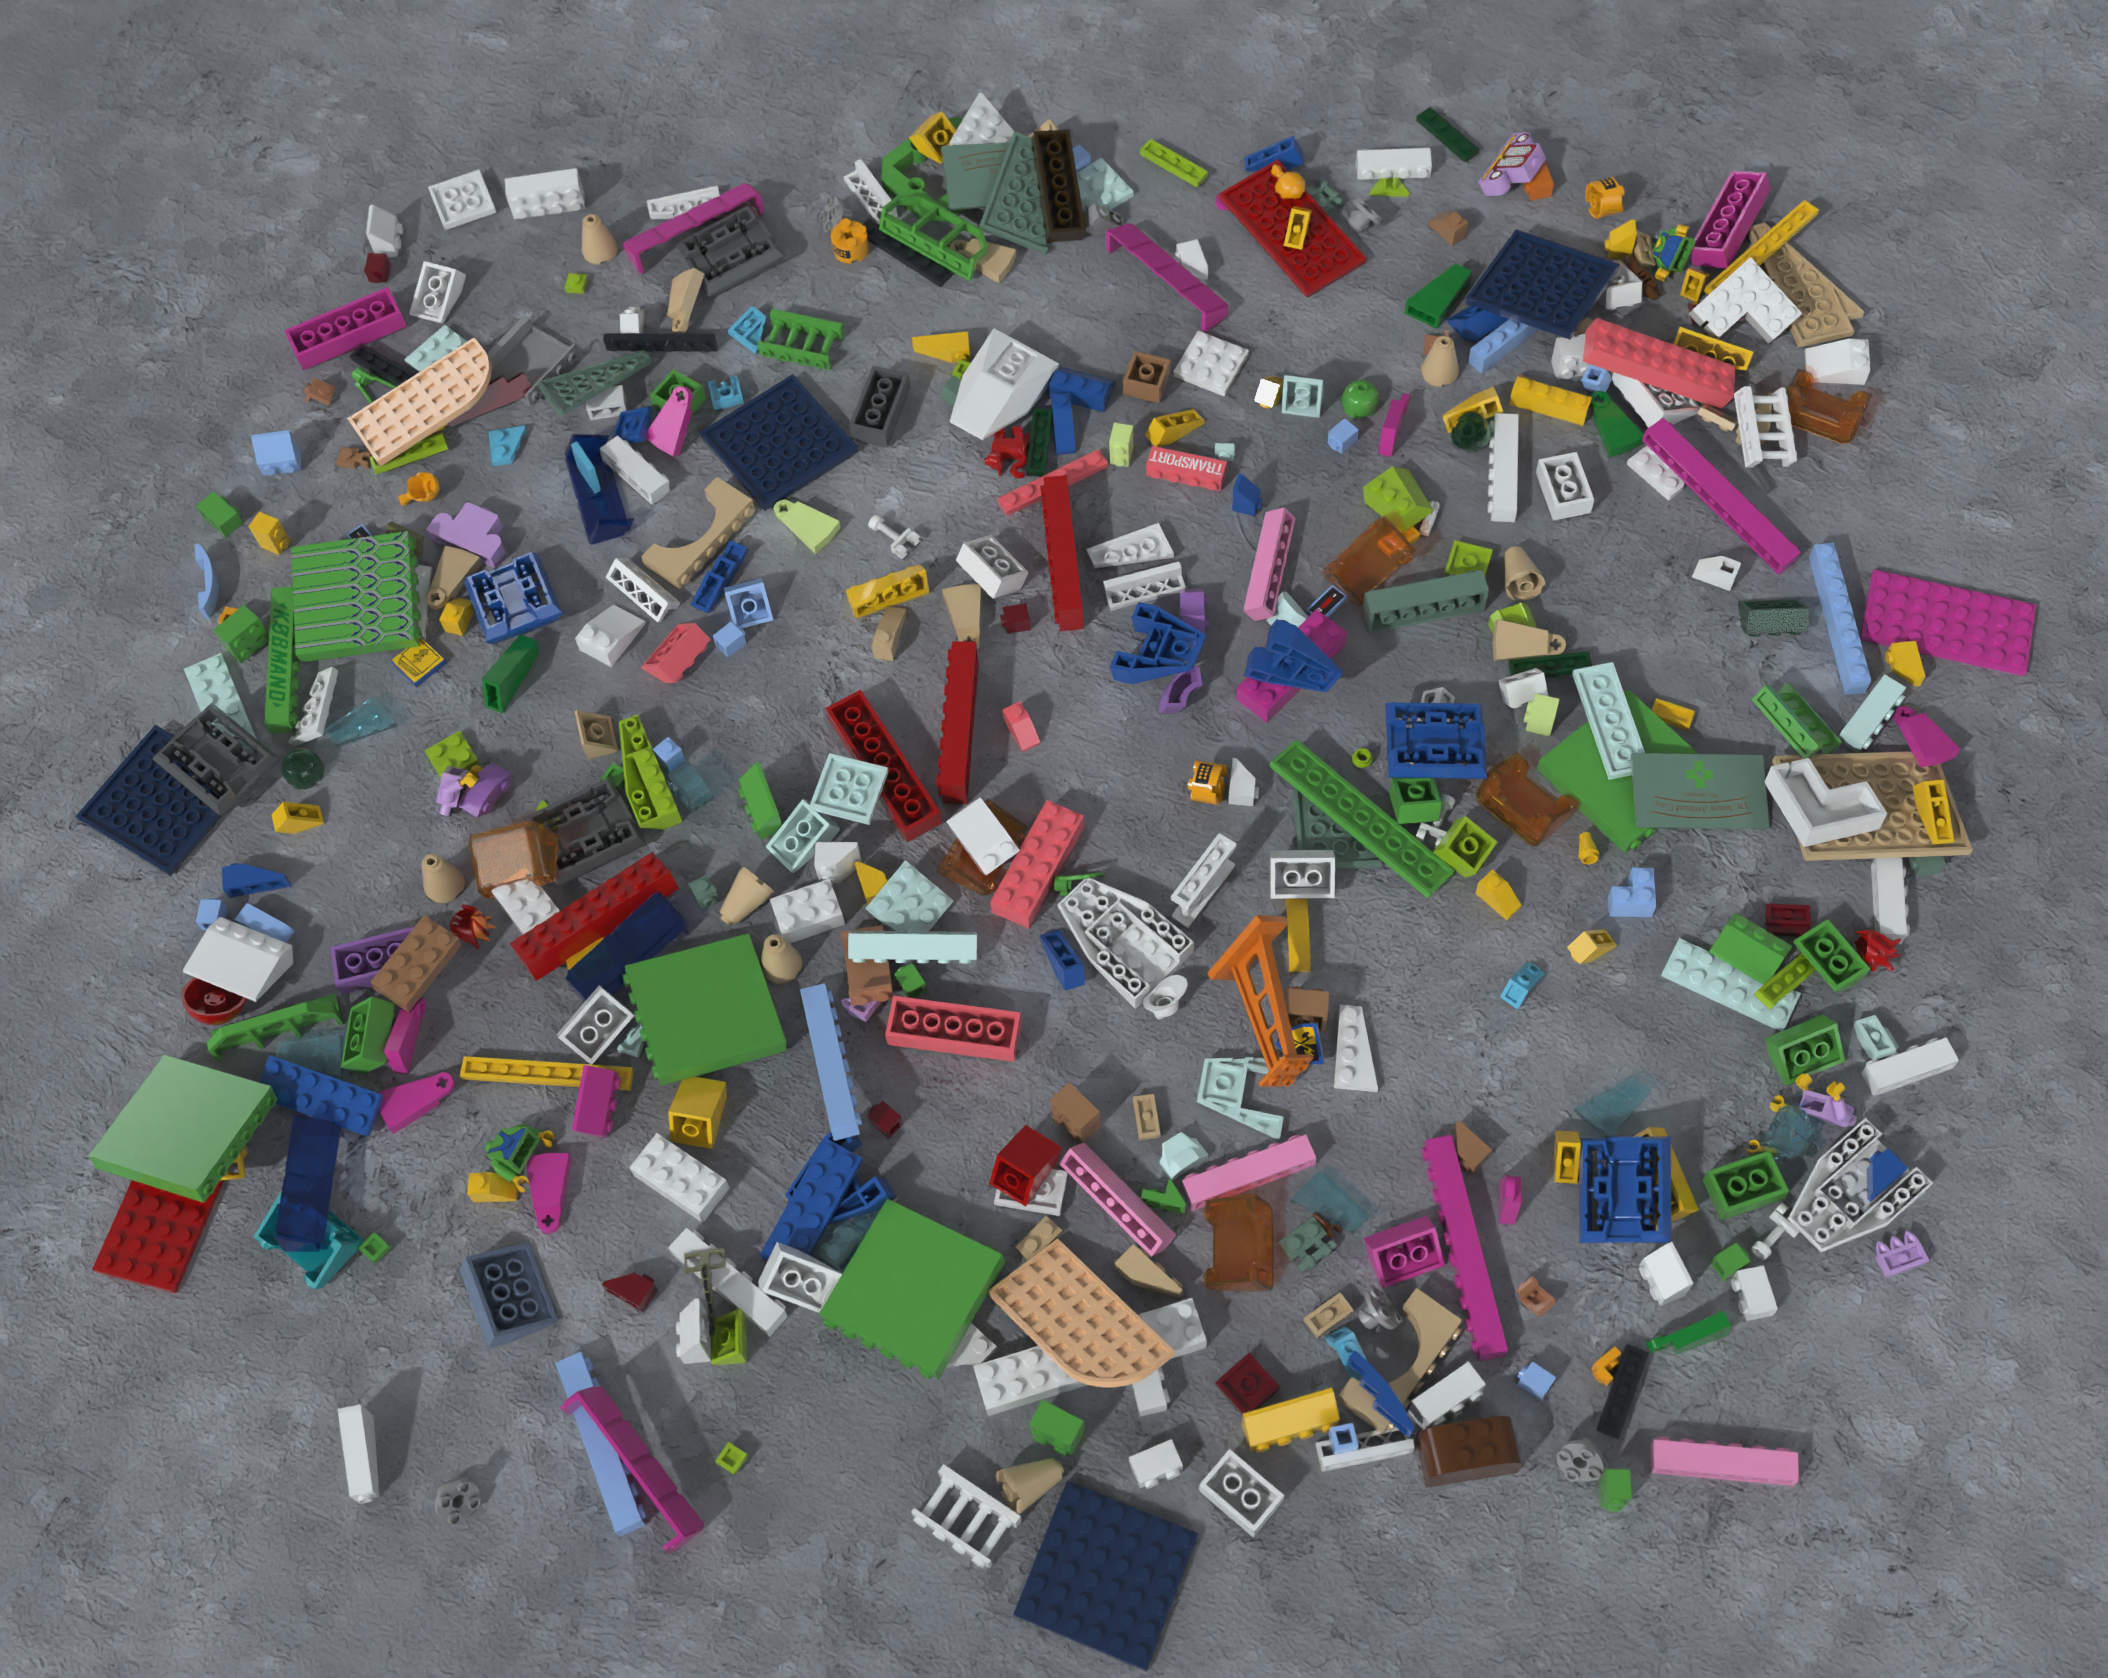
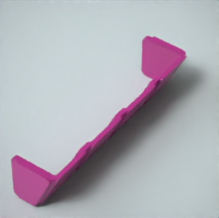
M743 183L716 198L625 241L623 244L625 253L637 271L643 274L644 269L639 256L641 252L659 243H664L692 227L695 228L701 225L702 222L725 211L728 212L747 200L757 209L759 216H761L764 211L761 195L749 183Z
M1132 223L1106 231V248L1110 254L1124 246L1127 251L1147 265L1153 273L1160 276L1173 287L1179 295L1186 298L1201 311V331L1203 333H1206L1227 317L1228 304Z
M593 1386L579 1390L564 1401L560 1408L567 1416L580 1406H583L677 1533V1536L663 1546L666 1552H676L702 1531L703 1521L682 1494L679 1495L677 1486L656 1458L651 1457L648 1447L630 1423L622 1418V1412L603 1387Z

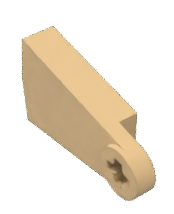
M973 238L970 242L955 240L950 245V249L970 260L981 249L979 240ZM987 242V254L976 264L975 270L999 284L1009 273L1016 259V249Z
M696 268L684 271L672 279L667 316L673 319L672 332L675 334H684L689 326V318L704 277V273Z
M445 546L430 589L425 597L428 606L431 609L437 610L443 608L449 600H455L465 587L464 581L466 577L475 574L483 563L480 557L463 549ZM439 596L440 600H435V602H433L432 599H436Z
M971 584L942 589L943 598L958 640L965 642L972 640V642H976L978 650L980 647L982 587L979 584Z
M1499 619L1495 622L1492 641L1494 662L1559 655L1566 648V642L1562 636L1548 633L1547 630ZM1554 640H1556L1557 644H1560V647L1556 648V650H1554L1553 646H1550V643L1554 642Z

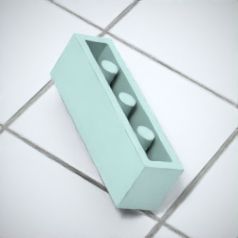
M1884 674L1841 731L1838 737L1842 741L1841 744L1855 753H1860L1863 748L1867 750L1873 741L1872 735L1880 733L1884 726L1881 723L1884 719L1888 721L1895 712L1893 710L1894 706L1899 707L1905 699L1903 693L1906 687Z

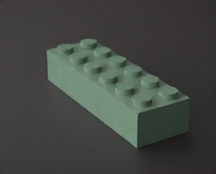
M1483 570L1469 571L1459 575L1451 574L1447 577L1431 578L1422 582H1410L1407 585H1394L1386 589H1373L1365 592L1362 615L1369 634L1485 611L1489 589Z

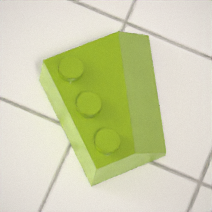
M1392 466L1363 486L1365 504L1403 533L1433 512V508L1408 469Z

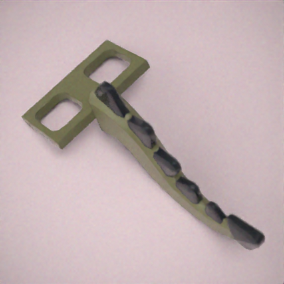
M725 1248L684 1253L685 1273L701 1272L709 1314L710 1336L715 1335V1304L711 1269L726 1267ZM722 1254L723 1261L721 1263L710 1264L711 1255ZM692 1257H700V1265L687 1267V1260Z

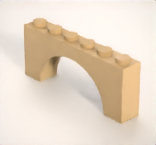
M718 477L705 489L707 501L716 509L715 519L707 533L694 543L679 548H666L653 543L641 556L645 568L679 590L690 582L696 572H699L704 564L714 557L717 550L727 543L729 537L735 531H738L742 523L747 518H750L755 511L753 500Z
M1417 1288L1406 1301L1401 1311L1415 1328L1418 1338L1417 1359L1403 1376L1388 1383L1405 1410L1411 1403L1409 1400L1411 1394L1415 1393L1417 1395L1424 1385L1421 1380L1425 1375L1430 1376L1437 1365L1434 1362L1438 1357L1443 1358L1449 1350L1448 1342L1451 1338L1455 1341L1462 1331L1460 1328L1462 1319ZM1351 1377L1338 1395L1337 1402L1382 1435L1386 1429L1391 1431L1394 1427L1392 1423L1372 1408L1376 1398L1360 1386V1381Z

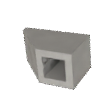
M1096 203L1083 213L1086 231L1096 236L1105 235L1107 230L1123 225V218L1118 212L1111 211L1105 206Z

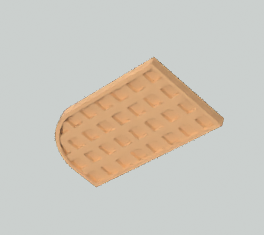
M474 337L347 419L379 466H382L473 407L489 385L492 374L490 358Z
M1058 1238L988 1290L989 1296L1068 1376L1081 1383L1096 1387H1120L1133 1384L1150 1376L1175 1356L1174 1349Z

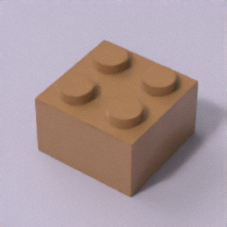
M1134 351L1123 379V395L1160 403L1171 374V360Z
M1301 987L1286 988L1284 1000L1290 1026L1293 1027L1303 1023H1318L1319 1032H1325L1329 992L1318 988L1312 990H1304Z
M1070 1082L1050 1099L1051 1118L1058 1126L1063 1125L1067 1129V1134L1074 1141L1078 1140L1080 1143H1084L1101 1127L1100 1111Z

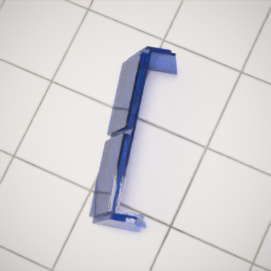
M572 434L565 452V462L575 497L578 499L577 504L588 542L593 545L624 536L625 532L630 531L634 518L626 517L613 470L601 458L600 448L608 442L609 435ZM574 442L580 444L595 467L601 491L594 494L577 467L571 444Z
M660 891L657 894L654 893L618 925L612 934H608L568 970L565 979L571 990L584 1002L599 985L613 995L624 985L622 975L626 974V965L654 958L682 931L687 936L689 935L686 921Z
M295 1114L293 1118L285 1167L286 1173L283 1180L275 1230L276 1240L284 1252H319L320 1249H328L324 1239L339 1138L345 1136L342 1128L336 1126L333 1121Z

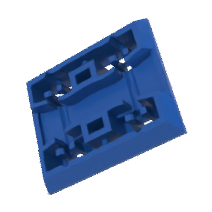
M530 552L513 559L512 563L488 572L483 570L467 576L464 581L485 639L489 644L500 643L557 621L562 616V611L539 555ZM536 572L539 583L534 584L531 573ZM543 587L542 589L548 604H542L537 588ZM483 591L487 603L482 604L479 593ZM490 607L496 624L490 625L484 610L485 608Z
M1385 703L1388 777L1487 779L1482 704ZM1417 718H1424V722H1418ZM1446 718L1453 719V721L1446 722ZM1406 725H1412V728H1406Z
M1671 1137L1580 1138L1579 1243L1672 1242ZM1656 1150H1658V1156L1660 1157L1658 1161L1659 1186H1656ZM1593 1151H1598V1177H1594V1187H1592ZM1653 1159V1168L1650 1166V1162H1648V1160ZM1601 1160H1606V1169L1603 1167ZM1592 1192H1594V1199L1598 1202V1231H1592ZM1657 1192H1659L1658 1212L1661 1214L1658 1218V1231H1656ZM1648 1215H1654V1224L1651 1223ZM1601 1216H1606L1605 1223H1603Z

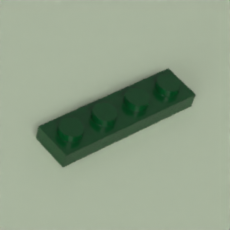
M1431 107L1417 115L1416 121L1463 162L1466 163L1479 154L1477 146Z
M1033 408L1026 476L1042 477L1046 475L1053 415L1052 409Z
M1589 651L1508 661L1510 676L1535 668L1544 672L1545 678L1572 675L1575 669L1592 666Z

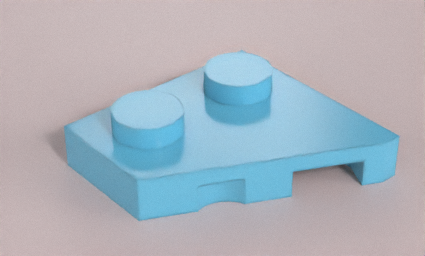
M751 306L728 330V334L757 354L759 350L757 344L762 339L767 320L766 316Z
M525 425L489 431L493 467L513 463L515 453L521 445L520 440L523 434L526 435L527 432Z

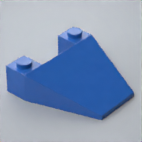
M1138 602L1131 617L1136 632L1148 635L1139 655L1116 651L1110 665L1113 679L1124 683L1136 684L1193 670L1205 642L1206 634L1158 606Z
M1276 619L1269 628L1266 648L1255 646L1249 653L1244 676L1265 683L1328 692L1342 676L1343 671L1296 625L1286 620Z
M832 1132L825 1136V1138L852 1153L863 1145L857 1135L835 1141ZM822 1141L785 1195L789 1201ZM856 1173L828 1225L879 1211L887 1199L892 1201L897 1196L886 1179L874 1176L866 1184H863Z

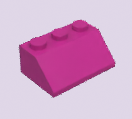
M588 1065L583 1066L572 1131L586 1135L608 1137V1133H611L613 1128V1120H611L612 1111H615L617 1106L615 1094L621 1085V1077H619L618 1072Z
M1427 1216L1363 1238L1368 1258L1382 1288L1445 1266L1436 1228Z

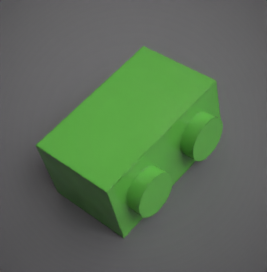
M213 491L199 502L196 507L203 518L224 537H227L243 524L240 518L242 514L235 506H229L230 503L223 495L219 497Z
M1606 1469L1599 1478L1601 1508H1607L1609 1512H1619L1632 1499L1630 1469Z

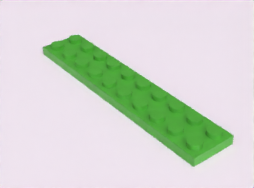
M1297 739L1271 761L1269 766L1427 899L1454 874V869Z

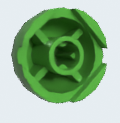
M1366 380L1351 382L1344 389L1341 399L1344 412L1356 419H1363L1364 416L1368 415L1369 417L1373 416L1380 404L1379 391L1375 385Z

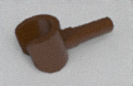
M1316 1211L1312 1215L1323 1225L1328 1237L1336 1238L1331 1232L1333 1227L1338 1232L1342 1231L1339 1225L1330 1224Z

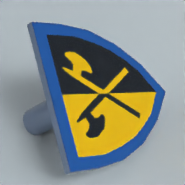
M1303 1023L1291 1027L1297 1055L1312 1054L1314 1058L1309 1064H1325L1318 1023ZM1278 1038L1275 1045L1282 1051L1280 1040Z

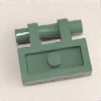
M1321 178L1316 181V184L1319 186L1318 188H1315L1312 184L1305 188L1328 215L1334 211L1333 204L1336 203L1338 206L1344 204L1341 195L1334 191L1327 181H1323ZM1326 193L1329 197L1325 198L1322 194Z
M1314 1217L1278 1242V1246L1291 1262L1298 1257L1301 1259L1302 1262L1296 1266L1301 1273L1306 1269L1313 1268L1318 1260L1329 1256L1331 1251L1337 1247L1332 1239L1326 1244L1322 1242L1327 1237V1233ZM1315 1246L1318 1250L1309 1256L1306 1251Z

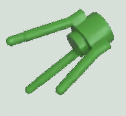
M357 367L352 373V378L356 381L355 386L360 389L370 404L373 400L363 388V385L367 386L371 381L376 380L391 388L397 387L362 367Z
M1105 873L1055 875L1054 888L1055 891H1060V896H1067L1070 893L1068 891L1073 889V880L1105 876Z

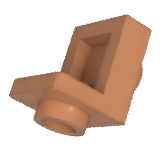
M314 378L311 384L307 383L303 392L307 394L305 401L308 402L310 398L329 405L336 387Z
M1534 1276L1522 1282L1517 1288L1520 1302L1539 1318L1556 1304L1555 1298L1538 1285L1537 1279Z

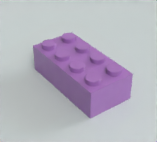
M414 927L330 947L335 985L344 995L373 987L371 984L372 979Z

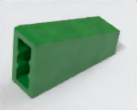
M1455 263L1406 301L1404 314L1438 329L1470 284L1472 271Z
M520 634L484 675L482 686L486 708L504 713L539 655L537 640Z

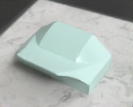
M1282 592L1277 600L1274 617L1267 618L1266 621L1272 625L1276 619L1286 620L1299 627L1308 618V615L1287 592Z
M1876 1015L1855 1021L1854 1028L1857 1038L1868 1057L1878 1060L1896 1053L1899 1047L1888 1028L1881 1025Z
M1180 1132L1162 1143L1160 1165L1173 1181L1208 1159L1209 1155L1196 1138H1190L1183 1132Z

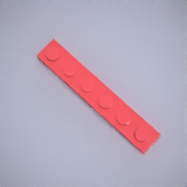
M1097 449L997 498L998 503L1006 516H1009L1041 500L1040 486L1044 485L1043 477L1067 475L1068 486L1107 468L1108 462L1100 450Z

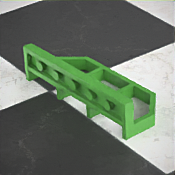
M896 196L882 208L879 230L968 281L974 278L976 264L987 254L988 250L982 229L924 196ZM898 205H921L929 210L913 226L889 214ZM936 215L956 225L940 242L919 231ZM964 230L977 237L981 247L971 257V260L947 247Z
M335 993L212 1030V1037L207 1041L208 1051L218 1062L223 1061L221 1051L254 1042L261 1050L265 1048L263 1039L291 1030L297 1038H301V1027L334 1018L339 1026L344 1025L339 998Z

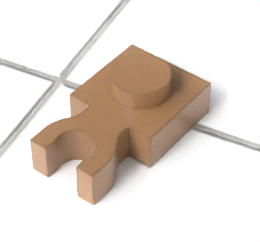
M341 447L336 464L339 467L356 469L357 465H361L363 468L369 469L370 464L365 460L370 459L369 457L372 454L370 452L361 453L360 449Z

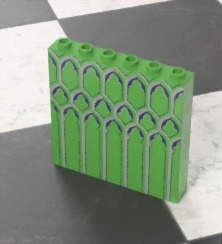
M408 531L291 547L296 656L302 663L420 646L419 639H422V632L420 627H418V621H421V614L419 609H417L420 597L418 591H416L419 579L417 573H415L418 561L414 555L417 544L415 538H412Z

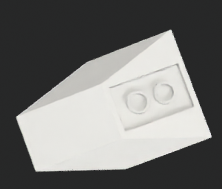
M994 328L963 374L950 423L981 440L986 439L1028 414L1048 389L1059 363Z
M1091 878L1084 879L1057 905L1087 959L1135 1009L1143 1003L1147 994L1162 980L1169 977L1194 953V942L1148 902Z
M1866 1118L1819 1158L1788 1217V1220L1820 1252L1886 1227L1920 1198L1933 1184L1919 1168L1915 1167L1912 1171L1907 1169L1899 1179L1870 1202L1867 1199V1168L1871 1164L1869 1159L1877 1151L1883 1153L1887 1148L1878 1141L1882 1133Z

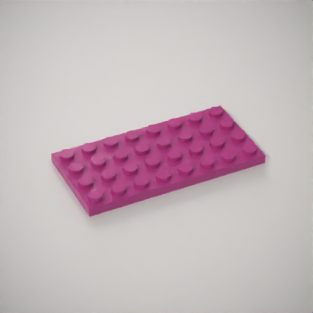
M1873 569L1860 640L1890 646L1891 643L1916 641L1919 653L2024 676L2027 672L2036 604Z

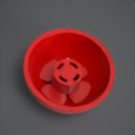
M196 977L184 986L181 993L182 1004L186 1012L194 1020L206 1025H221L230 1022L241 1013L247 1001V998Z

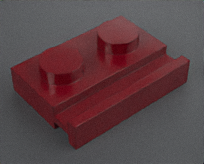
M1766 903L1765 922L1767 931L1774 936L1800 937L1811 930L1810 905Z

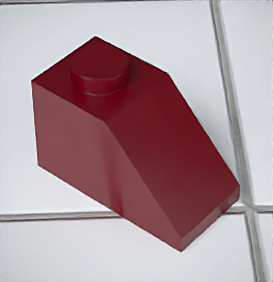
M637 1273L606 1280L602 1284L606 1292L641 1312H644L658 1290L654 1284V1279L646 1274L640 1276Z

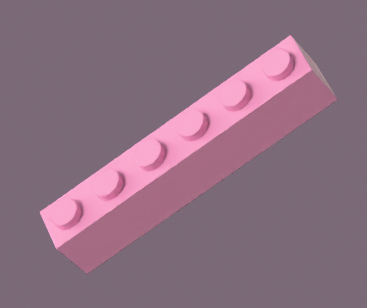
M1285 507L1265 512L1243 609L1254 621L1271 618L1275 614L1296 519Z
M1295 1135L1290 1137L1287 1142L1281 1144L1279 1142L1273 1143L1267 1149L1260 1152L1259 1150L1251 1151L1246 1157L1241 1159L1232 1158L1225 1165L1219 1167L1218 1165L1211 1166L1205 1170L1206 1172L1189 1174L1182 1180V1188L1191 1210L1194 1211L1315 1166L1317 1158L1307 1135Z
M1085 1143L1076 1145L1068 1150L1059 1164L1151 1257L1166 1250L1176 1234Z
M1657 1437V1440L1654 1439L1650 1444V1473L1794 1486L1799 1481L1798 1452H1791L1789 1448L1767 1450L1766 1446L1761 1445L1744 1448L1742 1444L1738 1443L1722 1446L1715 1441H1706L1704 1444L1695 1443V1440L1682 1439L1681 1442L1671 1441L1669 1437Z

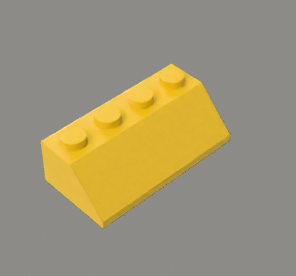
M1649 1127L1633 1137L1668 1136L1664 1128ZM1671 1145V1222L1699 1209ZM1656 1150V1186H1659L1658 1161L1660 1157L1658 1156V1150ZM1653 1159L1648 1160V1162H1650V1166L1653 1168ZM1657 1192L1656 1227L1658 1226V1218L1661 1216L1658 1212L1659 1192ZM1648 1215L1651 1223L1654 1224V1215Z
M1333 1388L1244 1413L1242 1416V1428L1250 1452L1256 1450V1453L1264 1452L1270 1449L1269 1446L1278 1444V1446H1284L1291 1443V1439L1298 1437L1301 1440L1314 1436L1315 1432L1322 1430L1323 1433H1327L1330 1427L1338 1426L1340 1418Z

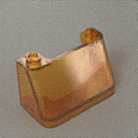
M1798 368L1786 392L1789 413L1791 415V426L1841 444L1850 443L1854 439L1873 394L1855 391L1850 396L1849 401L1813 389V375L1808 371Z
M1384 515L1372 522L1321 573L1359 606L1364 603L1365 592L1375 589L1399 565L1403 563L1407 565L1414 559L1413 554L1417 550Z
M1515 752L1489 769L1487 779L1483 780L1477 790L1476 798L1485 809L1531 846H1538L1576 811L1580 803L1572 796L1566 794L1560 796L1557 801L1526 777L1529 771V764L1523 756Z
M985 800L984 803L1007 831L1014 843L1021 845L1027 836L1025 832L1028 826L991 800ZM956 837L936 872L944 878L986 896L988 894L991 895L996 889L995 876L1002 864L989 874H983Z
M533 821L471 835L469 837V850L478 893L484 898H493L494 895L491 891L501 885L526 879L537 886H544L546 883L554 882L558 836L543 825Z
M1255 1193L1206 1200V1208H1204L1203 1213L1205 1220L1213 1226V1267L1208 1268L1203 1275L1205 1287L1212 1291H1271L1274 1286V1232L1271 1205Z

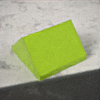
M737 1309L715 1318V1335L711 1336V1365L747 1363L746 1317L742 1310Z

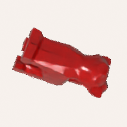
M1013 426L1012 435L1014 438H1005L1004 428L993 434L992 452L984 459V463L990 466L991 469L998 470L999 476H1002L1003 459L1020 460L1012 465L1010 473L1014 478L1022 479L1025 477V473L1019 472L1018 469L1024 467L1027 463L1030 432L1024 435L1021 426Z

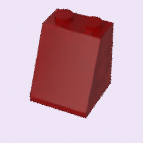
M1025 1125L997 1154L989 1184L1026 1207L1057 1164L1062 1147Z

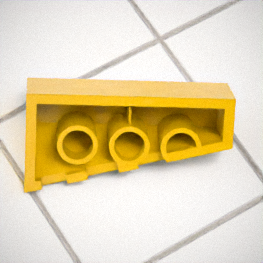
M1682 327L1679 328L1673 345L1734 365L1736 370L1747 371L1754 354L1753 351Z
M1520 373L1513 386L1509 405L1583 426L1592 397L1540 383Z
M920 564L909 566L902 571L892 572L887 576L872 579L867 583L854 585L846 589L847 599L855 619L886 609L887 606H894L929 594L925 569Z

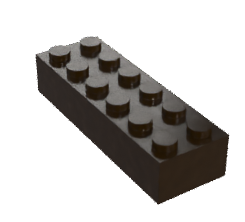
M1070 129L1034 131L1032 135V151L1034 152V164L1037 172L1046 243L1082 240L1086 227Z

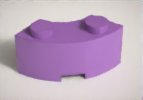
M1179 589L1181 620L1205 634V629H1209V617H1205L1204 606H1208V594H1204L1203 589Z
M1200 666L1194 667L1190 671L1181 672L1165 687L1159 702V714L1179 713L1186 707L1188 695L1196 692L1202 686Z
M496 763L483 768L477 774L480 777L471 788L467 786L458 806L475 817L489 814L496 800L511 787L513 774Z

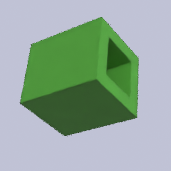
M913 963L900 967L894 973L896 983L905 997L916 998L927 992L926 984Z
M1735 1243L1714 1256L1710 1264L1725 1282L1733 1277L1738 1270L1745 1269L1751 1261L1747 1251Z

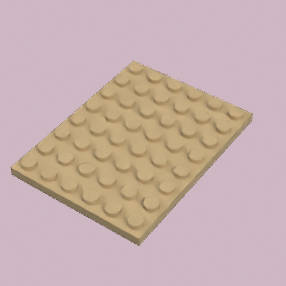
M1912 751L1815 754L1810 758L1829 790L1867 781L1887 812V815L1879 830L1803 847L1798 839L1805 861L1971 854L1973 849L1941 764L1920 768ZM1801 755L1774 756L1772 762L1774 766L1784 763L1791 765L1793 761L1802 760L1803 758ZM1944 779L1954 843L1932 845L1916 808L1913 785L1924 781Z

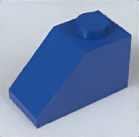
M1238 473L1233 488L1232 511L1255 516L1257 509L1260 510L1263 503V498H1260L1261 490L1240 473Z
M1889 1148L1883 1153L1877 1151L1869 1159L1871 1164L1867 1168V1199L1870 1202L1899 1179L1908 1169Z

